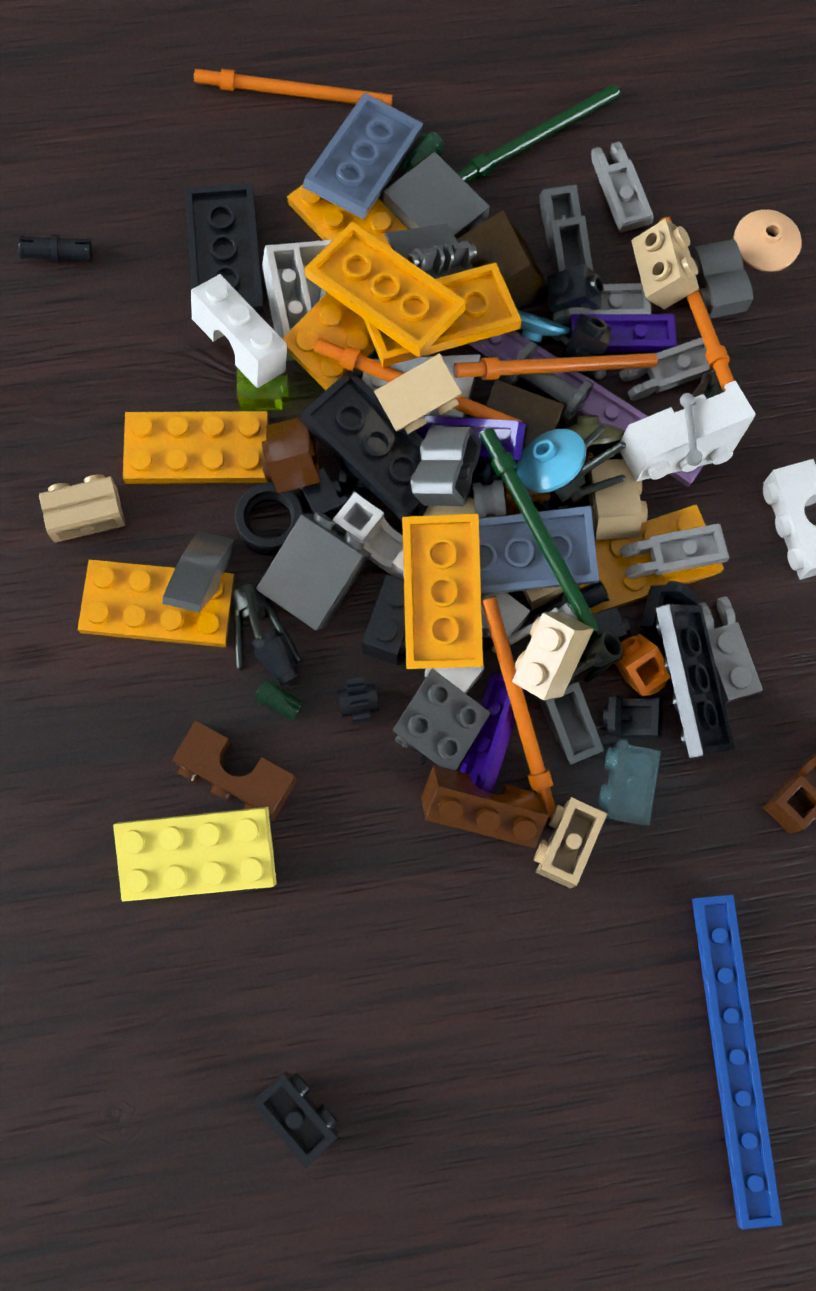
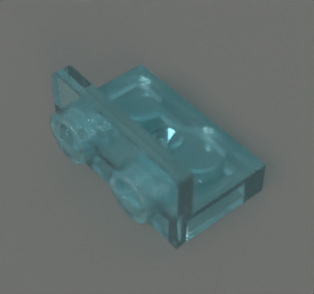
M619 739L614 744V748H608L605 758V769L610 770L608 785L602 784L598 802L599 806L604 807L603 812L607 813L606 818L643 826L650 825L661 751L629 745L628 740Z

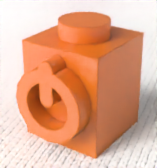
M641 634L623 640L621 642L623 648L622 659L616 662L615 665L625 682L642 697L655 694L664 688L671 676L665 668L664 657L658 647Z

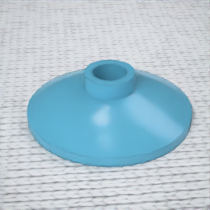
M517 310L522 320L521 328L523 330L521 336L541 342L542 336H561L570 333L571 329L564 325Z
M568 429L551 430L536 437L523 450L521 461L517 462L516 471L524 487L532 492L545 493L565 486L575 478L583 467L587 452L586 445L580 435Z

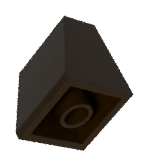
M504 210L457 239L458 243L468 241L470 244H475L477 255L471 260L473 268L497 263L516 308L548 298L547 282L527 242Z
M495 380L486 404L487 407L526 423L522 452L536 437L548 431L556 430L565 409L564 404L499 380Z

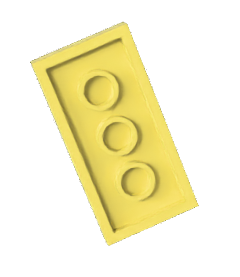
M268 807L126 821L113 824L122 902L274 887L277 884Z

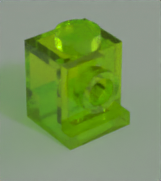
M237 367V398L241 411L283 410V397H289L288 375L281 374L267 382L266 385L256 388Z

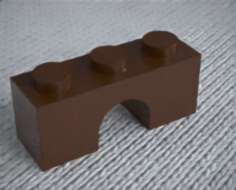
M195 720L172 758V761L180 767L177 774L194 784H197L199 779H202L212 785L210 790L212 794L226 802H230L232 797L246 804L243 809L268 807L269 817L275 820L297 781L295 775L263 757L260 758L251 773L241 777L229 775L224 769V759L232 746L231 742L225 736Z
M816 752L762 807L790 835L805 830L816 818Z
M436 765L432 767L421 796L425 820L531 848L536 847L549 816L540 793L505 784L501 795L492 794L474 785L470 774Z

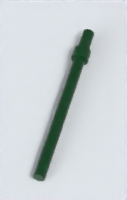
M613 84L490 154H481L473 158L469 162L470 165L456 173L465 182L475 177L480 179L492 172V168L618 98L620 96L618 87Z
M493 428L483 431L480 437L493 459L490 463L497 477L502 476L578 620L593 628V632L598 630L600 627L515 470L517 464L510 452L506 453Z

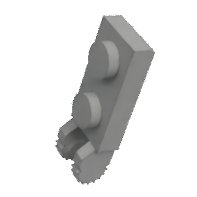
M616 142L611 145V157L614 161L612 165L608 164L601 147L592 149L591 158L596 174H598L597 177L619 232L652 224L654 218L633 163L631 159L628 160L622 143Z
M642 283L603 284L604 293L601 295L600 309L593 310L586 303L581 304L580 307H572L553 313L554 322L569 325L571 314H652L651 303L645 298Z
M701 337L656 353L658 362L655 368L623 369L619 375L623 382H627L648 373L649 381L638 384L628 391V395L633 401L647 397L655 391L659 393L701 378L703 374H710L715 370L709 368L705 357L707 350Z
M719 523L651 536L648 540L627 544L620 548L621 555L624 558L640 556L647 552H650L652 562L636 564L626 569V575L629 579L647 577L654 573L662 575L727 562L730 558Z
M725 596L717 599V610L723 626L715 629L714 620L705 602L699 604L703 608L724 702L728 703L761 693L763 691L740 625L735 621V612L728 597Z

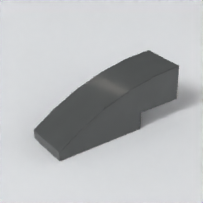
M577 184L543 189L538 197L554 272L557 273L581 264H585L593 271L585 216H581Z
M199 531L181 556L163 595L162 604L200 613L219 590L220 578L230 567L234 539Z
M571 678L563 697L547 700L537 697L545 718L569 765L604 751L578 681Z

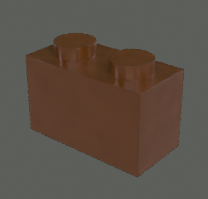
M299 417L266 426V440L262 441V449L266 459L262 460L261 464L266 480H273L278 494L320 483L318 443L316 437L298 420Z

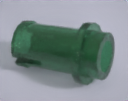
M435 132L423 134L420 144L403 160L405 168L408 171L412 170L433 152L441 156L443 154L442 149L445 147L444 141Z
M265 679L254 698L260 701V706L265 704L292 722L297 712L303 706L304 701L278 687L276 680L271 682Z

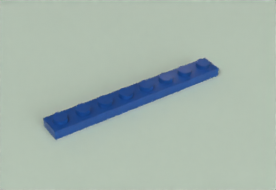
M734 895L692 899L737 1224L741 1229L782 1225Z

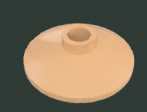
M757 210L749 213L739 222L734 233V240L739 247L742 260L750 267L764 272H775L788 267L795 261L801 249V235L796 224L786 215L774 210ZM767 233H771L775 237H771Z

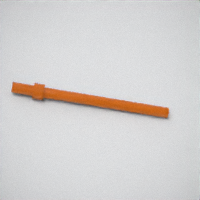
M195 69L194 83L220 86V90L234 92L235 88L351 104H357L362 95L366 93L392 107V94L236 74V70L221 69V72Z
M664 217L659 221L661 222L666 218L671 223H673L670 217ZM697 290L686 298L707 350L705 357L709 368L715 370L720 386L725 391V384L734 381L728 366L730 358L725 346L719 343L700 291Z
M318 338L314 347V352L340 362V367L350 371L357 369L387 382H391L405 374L389 366L382 367L380 362L361 355L360 350L348 345L346 348ZM463 396L456 398L459 405L453 408L477 419L522 422L519 419Z
M655 353L500 361L498 357L482 358L480 362L454 363L453 374L455 378L481 377L482 380H496L501 375L655 368L658 358Z
M496 596L481 600L529 766L530 774L527 775L531 790L541 794L549 815L548 818H551L556 808L550 788L553 785L549 769L544 767L522 687L512 682L517 671L515 670L514 658Z

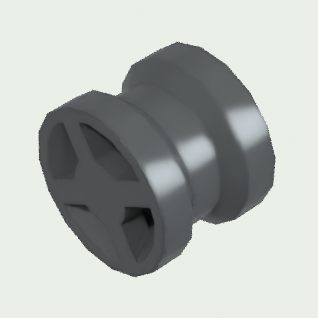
M502 479L495 480L490 485H483L481 482L472 483L475 514H479V519H483L486 515L495 514L497 517L506 516Z

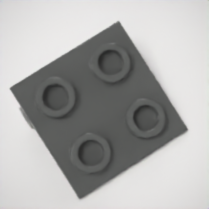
M447 223L385 232V237L394 251L434 279L473 269L471 260L477 255L475 244H470L468 241L458 243Z
M431 669L392 731L397 734L395 741L401 746L407 748L410 744L438 766L456 771L490 712L436 670Z

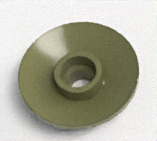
M599 415L578 416L577 424L564 428L576 432L584 441L599 425H605V431L591 445L620 440L625 433V430L617 426L600 423Z

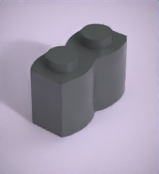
M731 239L695 246L691 257L698 268L696 279L710 319L748 311L754 299L749 277L744 270L742 256L736 241Z
M431 427L420 446L422 460L411 477L412 493L424 506L463 507L471 489L472 473L477 466L481 450V440L471 427Z

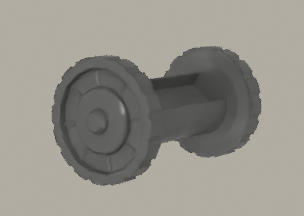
M532 341L529 342L515 360L534 359L538 345ZM554 373L506 375L505 382L510 385L515 384L521 377H524L564 404L566 407L561 420L567 424L583 408L594 387V383L586 380L576 389Z

